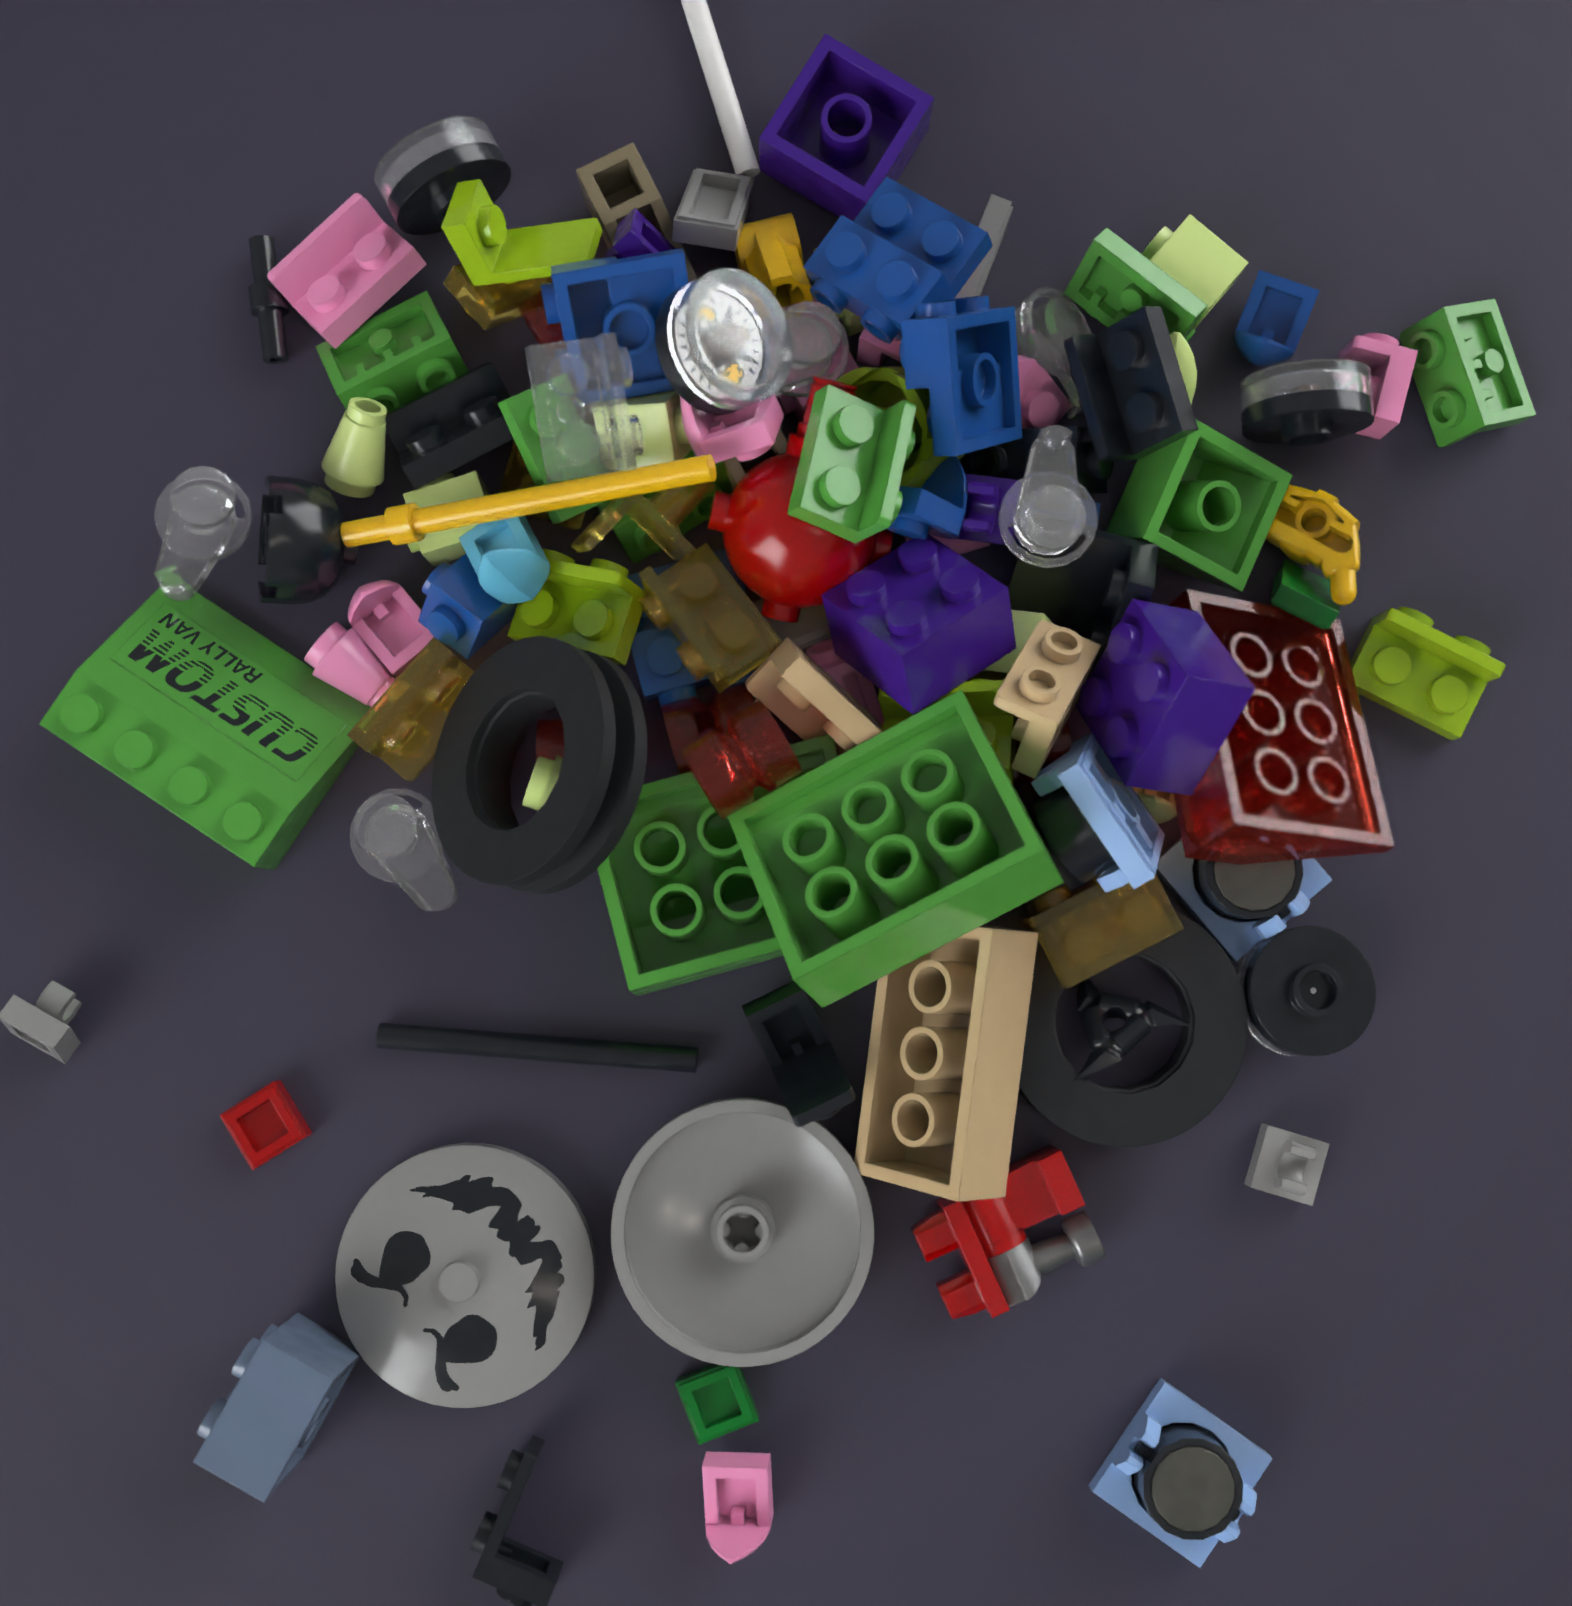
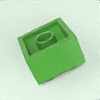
M1195 419L1199 430L1137 460L1106 532L1158 545L1157 565L1236 592H1243L1293 475Z

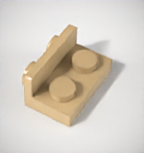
M1040 620L994 699L996 707L1018 716L1010 738L1021 742L1011 766L1012 769L1036 779L1079 699L1081 688L1087 680L1100 650V644L1078 635L1071 629L1060 627L1049 621Z
M788 637L745 682L747 690L802 740L829 734L834 740L838 756L885 731L877 718Z

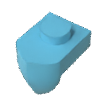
M525 516L478 524L459 537L478 576L479 584L486 593L498 601L506 604L527 602L533 600L543 587L549 575L550 563Z

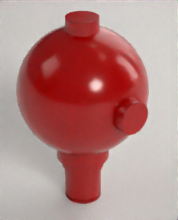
M817 376L812 378L814 381L810 386L803 420L799 421L796 433H789L785 453L774 455L755 465L741 478L731 494L716 490L707 529L723 533L725 551L733 570L750 590L764 599L761 614L775 620L790 623L798 622L801 608L823 605V593L890 553L893 539L892 531L882 530L858 543H853L787 514L815 392L830 384L856 396L855 390L858 388L854 385Z

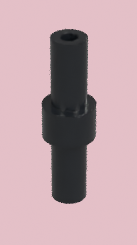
M257 235L249 238L254 281L248 287L251 314L258 317L263 361L267 364H282L289 360L284 316L289 313L288 301L267 277L269 271L277 265L274 238L268 235Z

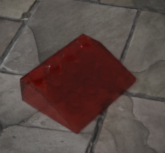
M1186 589L1168 606L1198 611L1256 689L1192 796L1173 793L1185 858L1241 865L1385 853L1395 847L1341 621L1335 619L1329 630H1323L1278 607Z

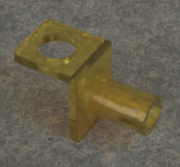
M712 481L690 485L689 487L685 486L658 491L650 500L642 494L613 499L571 546L578 553L591 551L627 513L673 560L690 559L697 550L681 534L678 526L708 493L711 494L716 488L715 483Z

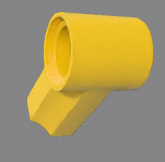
M792 212L744 224L734 253L742 282H749L759 313L763 317L775 320L778 326L800 321L804 310L813 304V298L810 293L811 285L803 268L802 248Z

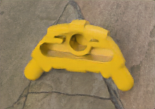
M1289 484L1265 540L1279 547L1291 560L1302 565L1312 564L1315 568L1321 570L1325 578L1330 580V595L1334 603L1345 606L1355 600L1357 595L1356 572L1360 569V540L1358 531L1361 523L1348 510L1339 504L1338 498L1321 489L1316 492Z

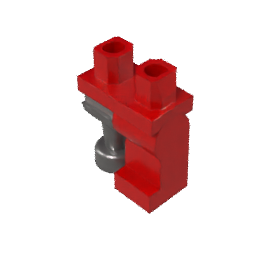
M1051 1144L1009 1164L1005 1197L962 1202L941 1197L936 1200L940 1208L939 1210L928 1214L910 1227L926 1262L958 1249L966 1269L935 1283L952 1319L972 1315L984 1309L991 1318H994L1009 1311V1307L1032 1298L1038 1291L1041 1277L1073 1258H1076L1078 1263L1084 1267L1106 1258L1100 1238L1084 1210L1062 1221L1063 1234L1032 1245L1030 1244L1024 1229L1057 1214L1063 1216L1086 1205L1062 1151Z

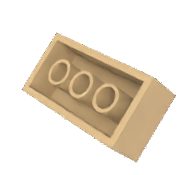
M983 924L877 980L854 1159L860 1175L957 1202L1005 1197L1038 941L1037 932Z

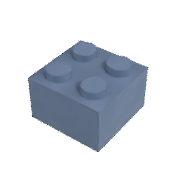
M298 1312L279 1327L272 1323L260 1340L253 1337L248 1342L231 1371L232 1375L239 1378L238 1383L231 1390L226 1400L219 1397L204 1417L197 1435L204 1438L205 1441L193 1463L265 1503L301 1464L361 1357L351 1342Z

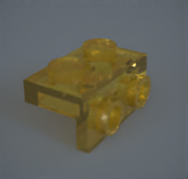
M1156 874L1155 878L1136 889H1133L1131 884L1127 883L1122 887L1105 893L1096 880L1098 877L1096 876L1092 878L1094 883L1074 893H1071L1068 885L1064 884L1032 900L1037 912L1022 920L1028 931L1034 930V932L1038 933V939L1063 988H1070L1184 929Z

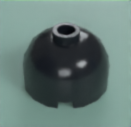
M268 475L265 478V484L269 495L263 494L259 528L258 564L266 565L265 582H258L259 602L287 605L310 603L325 597L337 585L343 565H355L357 546L348 548L344 545L340 534V527L344 522L342 507L329 491L313 482Z

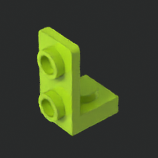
M481 179L457 182L441 226L474 286L497 283L511 284L521 280L552 277L551 266L594 259L603 231L597 218L507 229L502 210L493 204Z

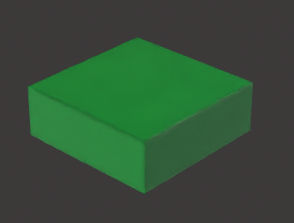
M1286 559L1283 561L1274 576L1271 595L1272 605L1323 630H1329L1340 612V605L1334 603L1331 599L1330 581Z
M711 1364L676 1378L675 1384L698 1445L759 1421V1413L741 1367Z

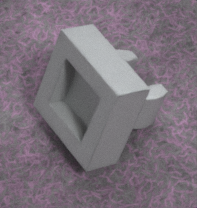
M53 980L43 990L35 1006L13 995L0 1012V1020L10 1033L64 1064L68 1062L81 1044L71 1027L67 1024L74 1018L82 1003L75 999L76 994Z
M1261 1123L1244 1184L1257 1190L1313 1206L1330 1144Z

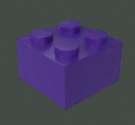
M825 33L759 137V169L837 217L843 215L854 221L886 177L896 182L929 130L934 97Z
M927 534L926 540L915 538L906 541L897 549L861 571L854 573L844 582L822 594L835 654L913 715L1016 649L1008 587L929 534Z
M1132 599L1120 623L1113 628L1109 636L1108 645L1091 677L1083 684L1075 707L1125 786L1192 796L1256 688L1198 611Z

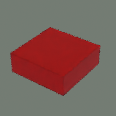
M280 1079L273 1081L219 1115L252 1170L259 1168L313 1134Z

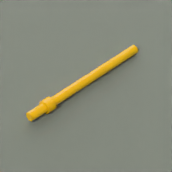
M707 454L419 508L416 503H407L386 508L384 515L343 522L340 527V534L344 545L348 548L388 540L396 546L422 541L427 533L712 482L716 480V466L712 455Z

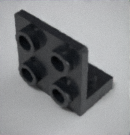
M1035 513L1030 517L1008 586L1011 610L1045 613L1053 624L1071 629L1078 635L1100 644V650L1092 666L1093 673L1108 645L1109 636L1113 628L1120 623L1131 600L1150 601L1155 588L1158 545Z

